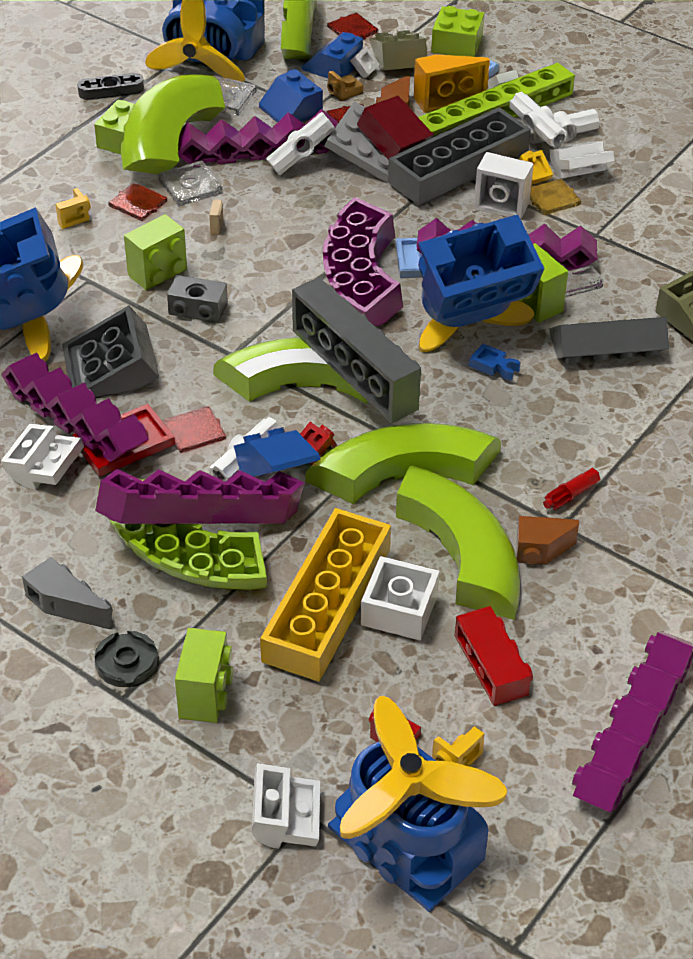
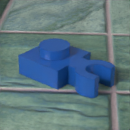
M484 343L469 358V367L491 376L498 372L506 380H512L514 371H520V361L513 358L506 359V352Z

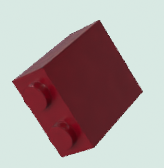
M399 96L365 107L356 124L388 160L390 157L432 139L434 136L429 128Z

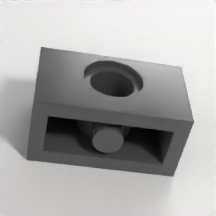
M176 275L167 293L169 315L219 323L228 304L227 283Z

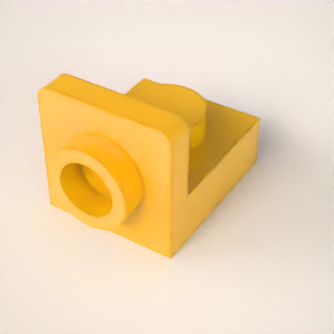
M542 150L536 152L527 151L520 156L519 160L534 163L531 185L550 180L554 175Z
M78 188L73 189L74 198L55 204L58 224L62 229L89 221L88 210L91 209V204L87 195L83 196Z
M474 726L465 735H459L452 745L438 736L433 740L432 758L436 761H449L470 766L483 754L485 733Z

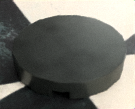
M127 631V634L119 635V632L111 634L102 640L95 650V668L99 677L106 683L116 687H132L142 684L152 677L158 667V652L154 641L147 635L137 631Z

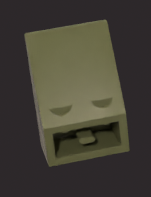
M410 30L397 31V35L388 34V32L375 33V37L369 38L374 55L380 63L379 68L382 70L415 67V59L427 57L426 38L419 36V33L410 32Z
M693 271L659 289L655 311L661 317H667V322L692 341Z

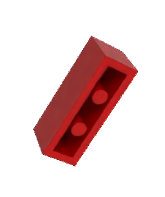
M491 606L456 616L454 636L493 706L528 696L530 683L533 681V673L530 665L524 663L521 659L515 640H510L507 635L503 619L500 616H496Z

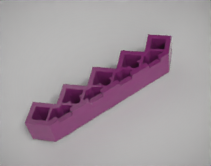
M322 109L307 122L309 123L319 113L323 112L334 125V128L338 125V121ZM289 112L272 128L256 116L240 131L223 119L207 134L187 123L181 129L179 135L178 156L193 167L203 166V163L217 162V164L235 163L237 159L250 158V161L265 160L287 141L288 136L292 132L302 129L306 124H303ZM331 133L314 147L313 152L316 151L317 154H323L330 150L324 145ZM305 139L297 142V149L304 146Z
M435 218L418 230L417 251L421 253L418 247L419 242L446 235L451 230L438 218ZM472 219L458 230L471 228L477 223ZM545 223L528 234L532 244L536 243L558 263L563 265L568 272L578 273L598 260L597 240L581 225L563 238H560Z
M37 352L10 364L1 373L15 399L20 402L28 401L31 403L30 406L33 411L44 418L47 416L52 417L54 425L66 433L75 432L78 434V438H81L84 445L92 450L99 448L103 451V457L110 462L135 450L149 440L145 426L142 422L138 421L135 414L122 420L119 409L112 404L110 398L97 404L94 393L87 388L85 382L72 388L70 378L64 374L61 367L49 372L46 362L39 357Z
M116 469L101 480L95 511L106 516L109 520L120 524H284L297 512L305 482L281 471H278L269 480L264 482L240 470L226 482L201 470L197 471L186 481H183L159 469L142 481Z
M664 631L657 632L656 636H650L645 647V653L649 654L646 662L640 663L639 668L633 667L627 684L631 685L629 693L622 696L621 700L617 698L614 701L609 714L613 718L611 726L604 729L603 733L598 732L591 746V750L595 752L592 761L586 763L584 767L579 766L572 780V785L576 786L573 793L574 797L610 813L617 809L620 804L625 785L632 781L641 763V757L645 748H649L658 731L662 715L665 716L675 698L678 685L683 683L693 660V643Z

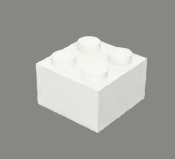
M486 152L477 167L474 209L506 217L518 214L521 219L530 202L534 163Z
M380 556L361 601V625L421 641L438 596L440 571Z

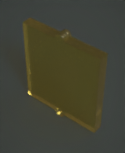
M562 179L531 187V204L536 206L543 215L581 205V200L574 193V189L570 188Z

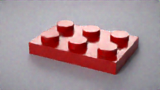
M149 404L121 414L122 420L135 414L138 421L142 422L145 426L149 440L140 447L110 462L103 457V451L99 448L92 450L84 445L81 453L99 477L175 445V436ZM74 433L72 436L78 437V434Z

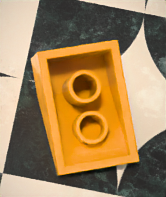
M437 54L415 59L413 99L421 110L427 113L488 90L490 59L488 57Z

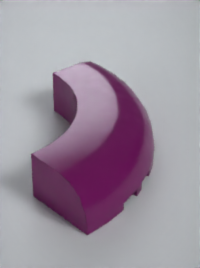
M354 197L337 214L338 219L334 225H330L328 228L329 234L323 243L324 270L329 284L342 298L348 300L351 306L360 314L365 315L374 326H380L403 308L400 283L388 276L381 267L378 268L381 254L388 244L396 238L393 214Z

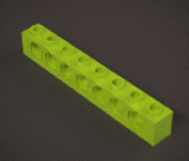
M557 62L418 118L434 134L433 138L497 108H501L516 118L518 115L509 108L510 100L514 98L515 94L523 92L538 106L543 107L572 95L575 75Z

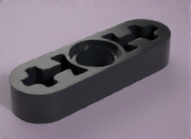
M138 73L82 79L77 84L78 95L81 99L92 100L138 94L144 90L143 76Z

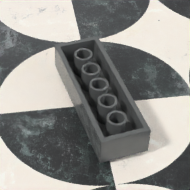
M501 108L494 109L390 157L388 183L418 206L476 179L477 167L486 152L514 159L519 158L523 153L529 151L531 129Z
M320 277L292 289L293 332L391 423L419 410L422 371L420 365L415 360L406 355L398 345H395L385 336L382 330L377 329L368 321L365 315L360 314L351 306L348 300L342 298L331 285H328Z

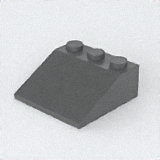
M130 305L62 344L67 374L72 382V388L85 382L87 388L94 393L95 397L136 391L159 378L147 324Z

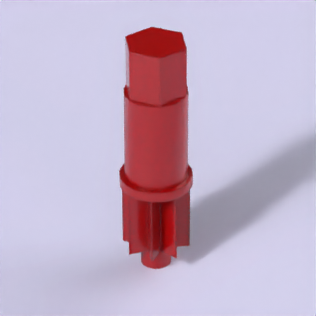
M592 467L568 482L560 484L544 497L546 499L543 502L546 509L553 508L555 511L566 503L573 501L576 496L601 480L599 472Z

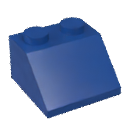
M341 33L302 65V70L327 79L328 72L334 71L341 78L348 76L355 69L350 60L363 49V38L352 33Z
M297 69L290 70L276 77L259 102V108L277 123L288 112L299 121L304 122L311 119L321 109L323 110V90Z
M284 427L267 431L268 437L261 438L260 433L243 437L244 443L233 445L239 470L253 477L320 460L319 453L297 430L285 432Z

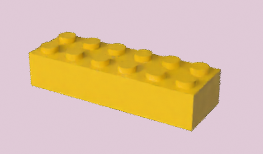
M338 508L334 509L260 638L262 663L320 682L361 605L362 598L380 556L386 557L390 551L391 525Z

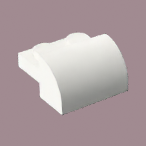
M590 141L549 149L552 166L560 178L606 170V162L615 161L614 151H604L603 141Z
M29 424L3 457L1 463L5 471L16 482L36 490L41 483L56 485L84 448V444L81 438L57 435L53 426Z
M257 763L254 776L253 836L260 843L276 849L280 848L282 842L316 847L319 841L320 781L290 776V768Z

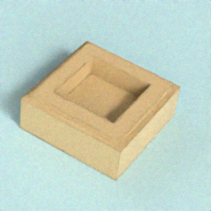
M213 199L209 214L210 235H219L221 233L224 220L222 200Z

